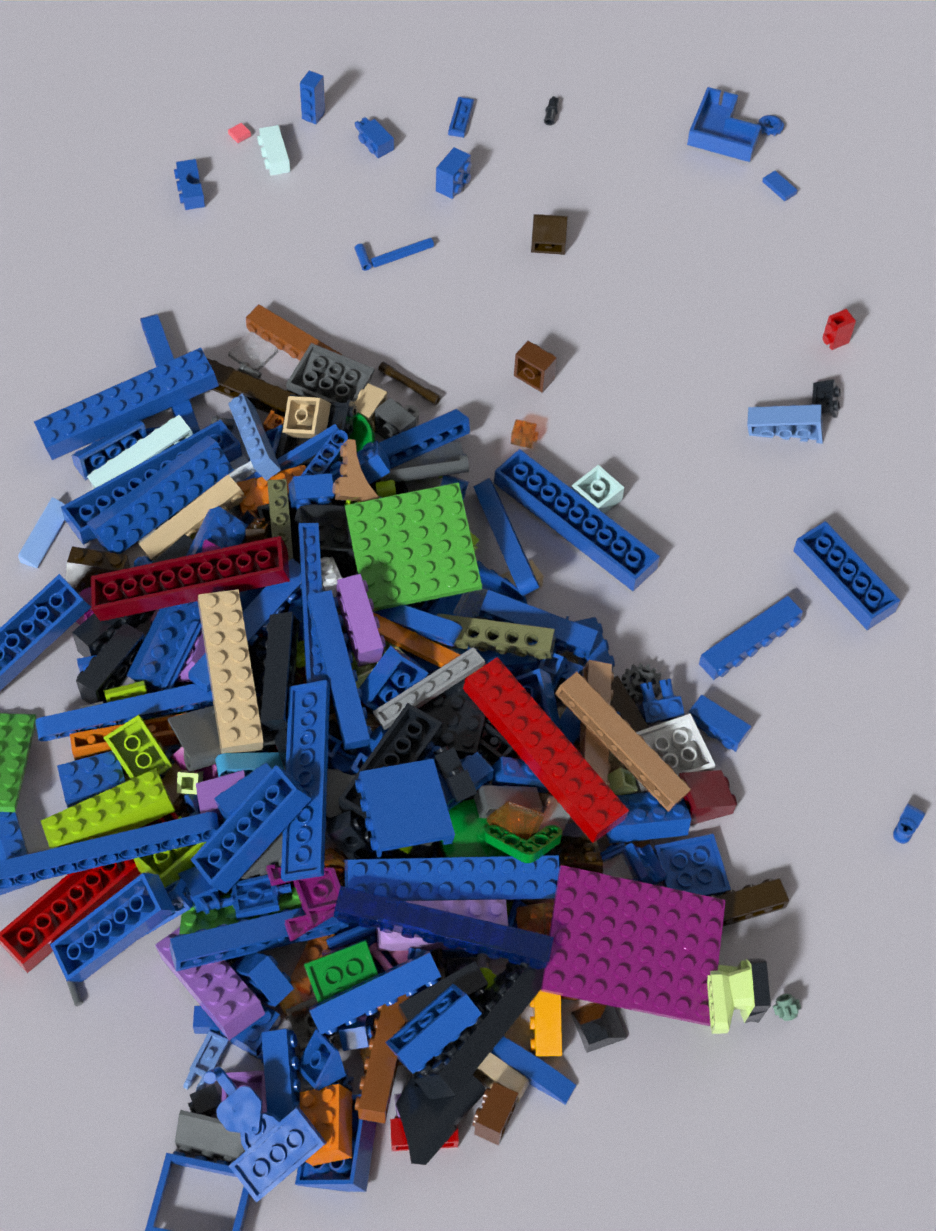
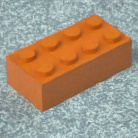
M305 465L279 471L268 480L286 479L287 493H289V483L294 476L302 475L306 469ZM260 477L237 482L236 484L246 496L238 505L241 517L249 509L258 516L257 507L269 504L267 481Z

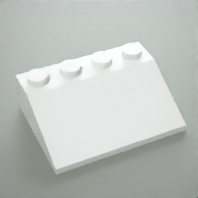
M691 714L636 732L643 737L647 745L654 749L666 764L672 767L677 776L683 772L713 771L715 768V763ZM635 778V780H636V785H637V791H636V793H646V792H649V791Z

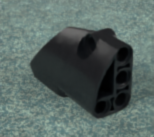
M419 1072L408 1075L407 1084L395 1105L406 1135L411 1164L426 1165L457 1130V1124L484 1095L485 1087L473 1075L456 1095L431 1100L414 1080Z

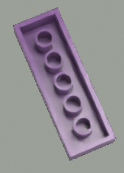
M179 927L155 944V947L164 963L228 1040H231L265 1015L262 1005L225 960L176 972L170 952V938L179 935Z

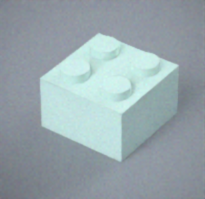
M599 465L572 485V489L604 514L623 498L624 487Z

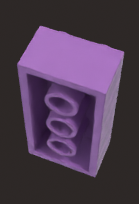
M361 574L338 579L336 585V597L358 667L379 662L386 646L383 635H379L378 628H380L377 616H373V601L371 598L368 599L366 593L368 592L367 582L362 580Z

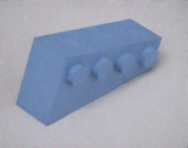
M821 405L748 407L747 426L749 436L773 438L775 435L785 440L793 437L800 438V441L808 442V439L816 440V443L823 444Z

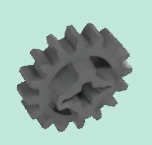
M639 663V667L633 664L631 670L627 668L625 674L622 675V683L630 697L635 698V703H638L639 700L644 702L640 684H648V682L655 684L653 690L657 699L659 694L662 693L659 683L660 680H663L661 679L662 674L656 673V667L650 669V664H647L646 667H643L642 663Z

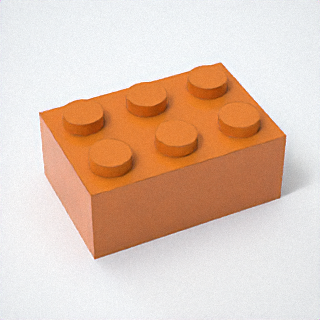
M340 1084L327 1086L319 1091L313 1089L300 1092V1109L327 1142L305 1162L315 1166L352 1158V1092Z

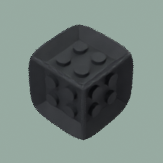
M321 504L300 506L296 512L291 532L293 559L300 564L299 523H318L320 559L333 556L342 578L354 576L357 566L345 506Z

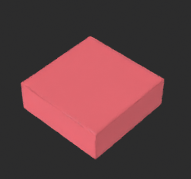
M242 123L228 129V134L237 143L251 137V132Z

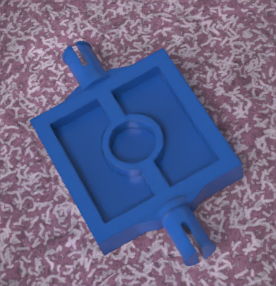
M268 875L237 881L232 886L231 897L218 899L220 909L233 905L237 920L279 911V895L292 892L290 883L281 886H271Z

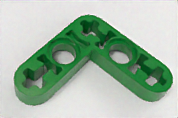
M489 825L485 828L484 840L521 862L533 863L561 842L562 829L555 825H548L528 840H524L500 826Z

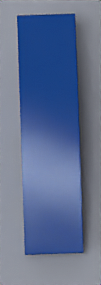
M504 1036L491 1052L525 1076L531 1086L561 1103L567 1104L576 1084L550 1065Z

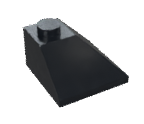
M596 1003L571 1012L586 1053L627 1039L614 1006Z

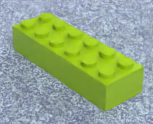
M155 768L41 820V824L49 848L53 849L138 829L175 812L166 787Z

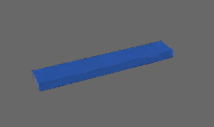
M332 425L278 458L277 461L281 471L294 468L317 454L331 434L336 430H340L337 425ZM255 472L254 474H252L251 476L247 477L242 481L252 478L257 479L262 476L258 472Z

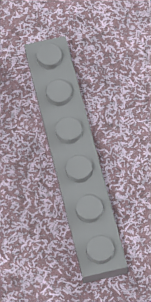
M472 647L374 710V717L386 730L393 724L407 703L420 708L486 665L485 660Z

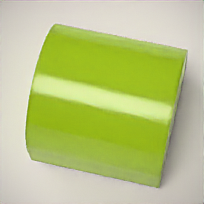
M394 480L376 482L375 493L382 498L396 495Z

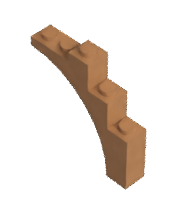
M348 439L341 445L340 455L343 457L340 474L343 477H339L333 483L335 500L358 501L359 503L379 499L380 497L368 484L360 468L356 452V441Z

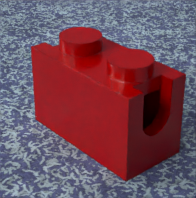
M847 309L828 317L822 339L826 345H830L829 348L831 350L850 342L856 320Z

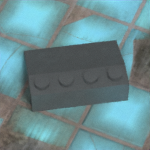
M311 343L287 381L286 388L288 392L296 393L300 397L322 398L328 402L347 403V400L355 402L361 389H364L368 383L370 384L375 369Z

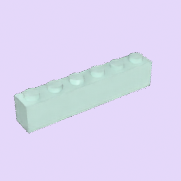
M178 415L160 428L155 429L145 438L140 439L130 448L125 449L115 458L107 461L100 468L92 471L87 477L95 489L188 438L193 433L181 416Z

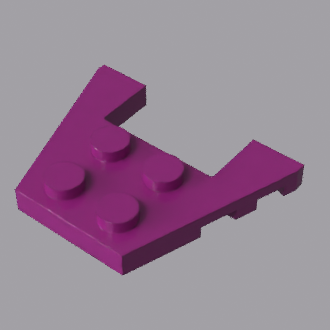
M267 865L266 871L271 886L287 883L281 879V868L275 867V865ZM324 867V876L293 881L305 915L285 920V927L290 941L295 940L346 909L347 902L334 868Z

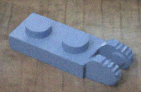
M212 1031L208 1032L189 1069L190 1072L183 1088L188 1090L192 1086L196 1075L202 1077L196 1087V1091L206 1087L207 1083L204 1081L203 1076L205 1072L217 1067L230 1042L228 1038Z

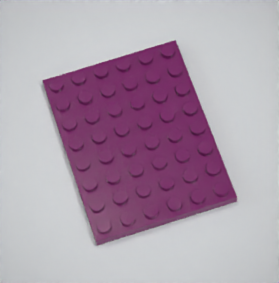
M561 865L558 873L541 991L710 1026L707 976L710 975V971H718L725 900Z

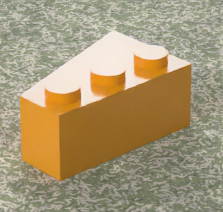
M540 990L529 1003L533 1010V1016H530V1029H533L534 1038H530V1052H534L535 1056H562L561 995L546 993Z

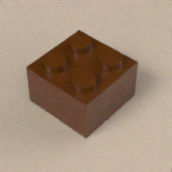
M527 341L515 354L514 376L543 393L555 380L557 357L543 350L537 344Z
M496 1082L493 1083L491 1088L487 1087L482 1098L481 1106L483 1107L477 1108L473 1118L474 1135L499 1146L517 1105L518 1092Z

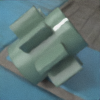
M783 994L776 998V1005H773L775 1015H779V1018H782L784 1021L793 1020L798 1016V1010L801 1009L799 999H795V996L792 997L791 994Z

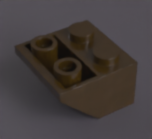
M534 214L531 253L565 255L568 216Z

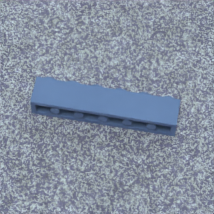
M242 393L232 399L228 405L253 468L267 481L281 471V468L255 406Z

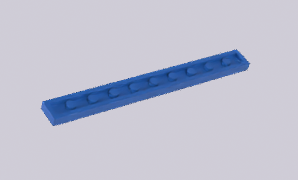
M299 523L306 683L327 680L307 604L308 594L322 592L318 523Z

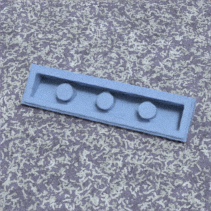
M51 498L18 555L20 563L35 568L39 567L65 522L61 507L65 505L56 498Z

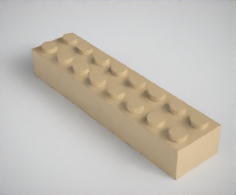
M239 590L199 594L198 607L221 754L262 750L263 736Z

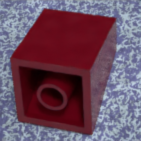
M722 770L679 773L678 777L683 779L691 789L683 798L691 816L690 826L734 813L737 800L735 795L731 794L729 780L726 776L724 777Z

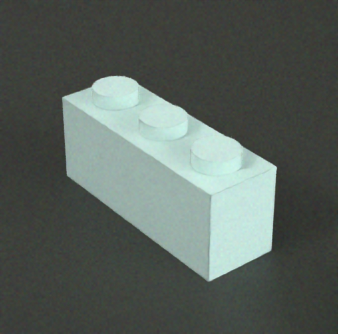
M279 126L259 128L260 135L257 136L259 146L262 145L260 148L262 158H266L264 159L265 168L269 169L271 176L290 172L289 158Z

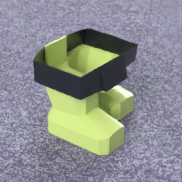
M748 958L741 961L737 967L718 964V971H710V975L707 976L712 1034L729 1032L734 1010L740 1009L744 1023H759L771 1006L767 961L762 958Z

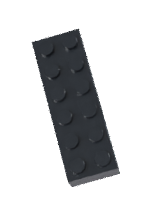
M407 703L339 797V809L343 812L351 810L365 824V819L367 818L366 811L362 812L360 799H362L361 792H357L355 785L359 772L424 760L442 735L443 723Z

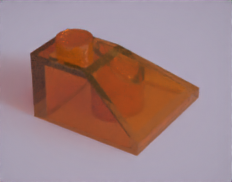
M508 801L487 817V822L489 825L500 826L520 838L528 840L538 832L544 819V813Z

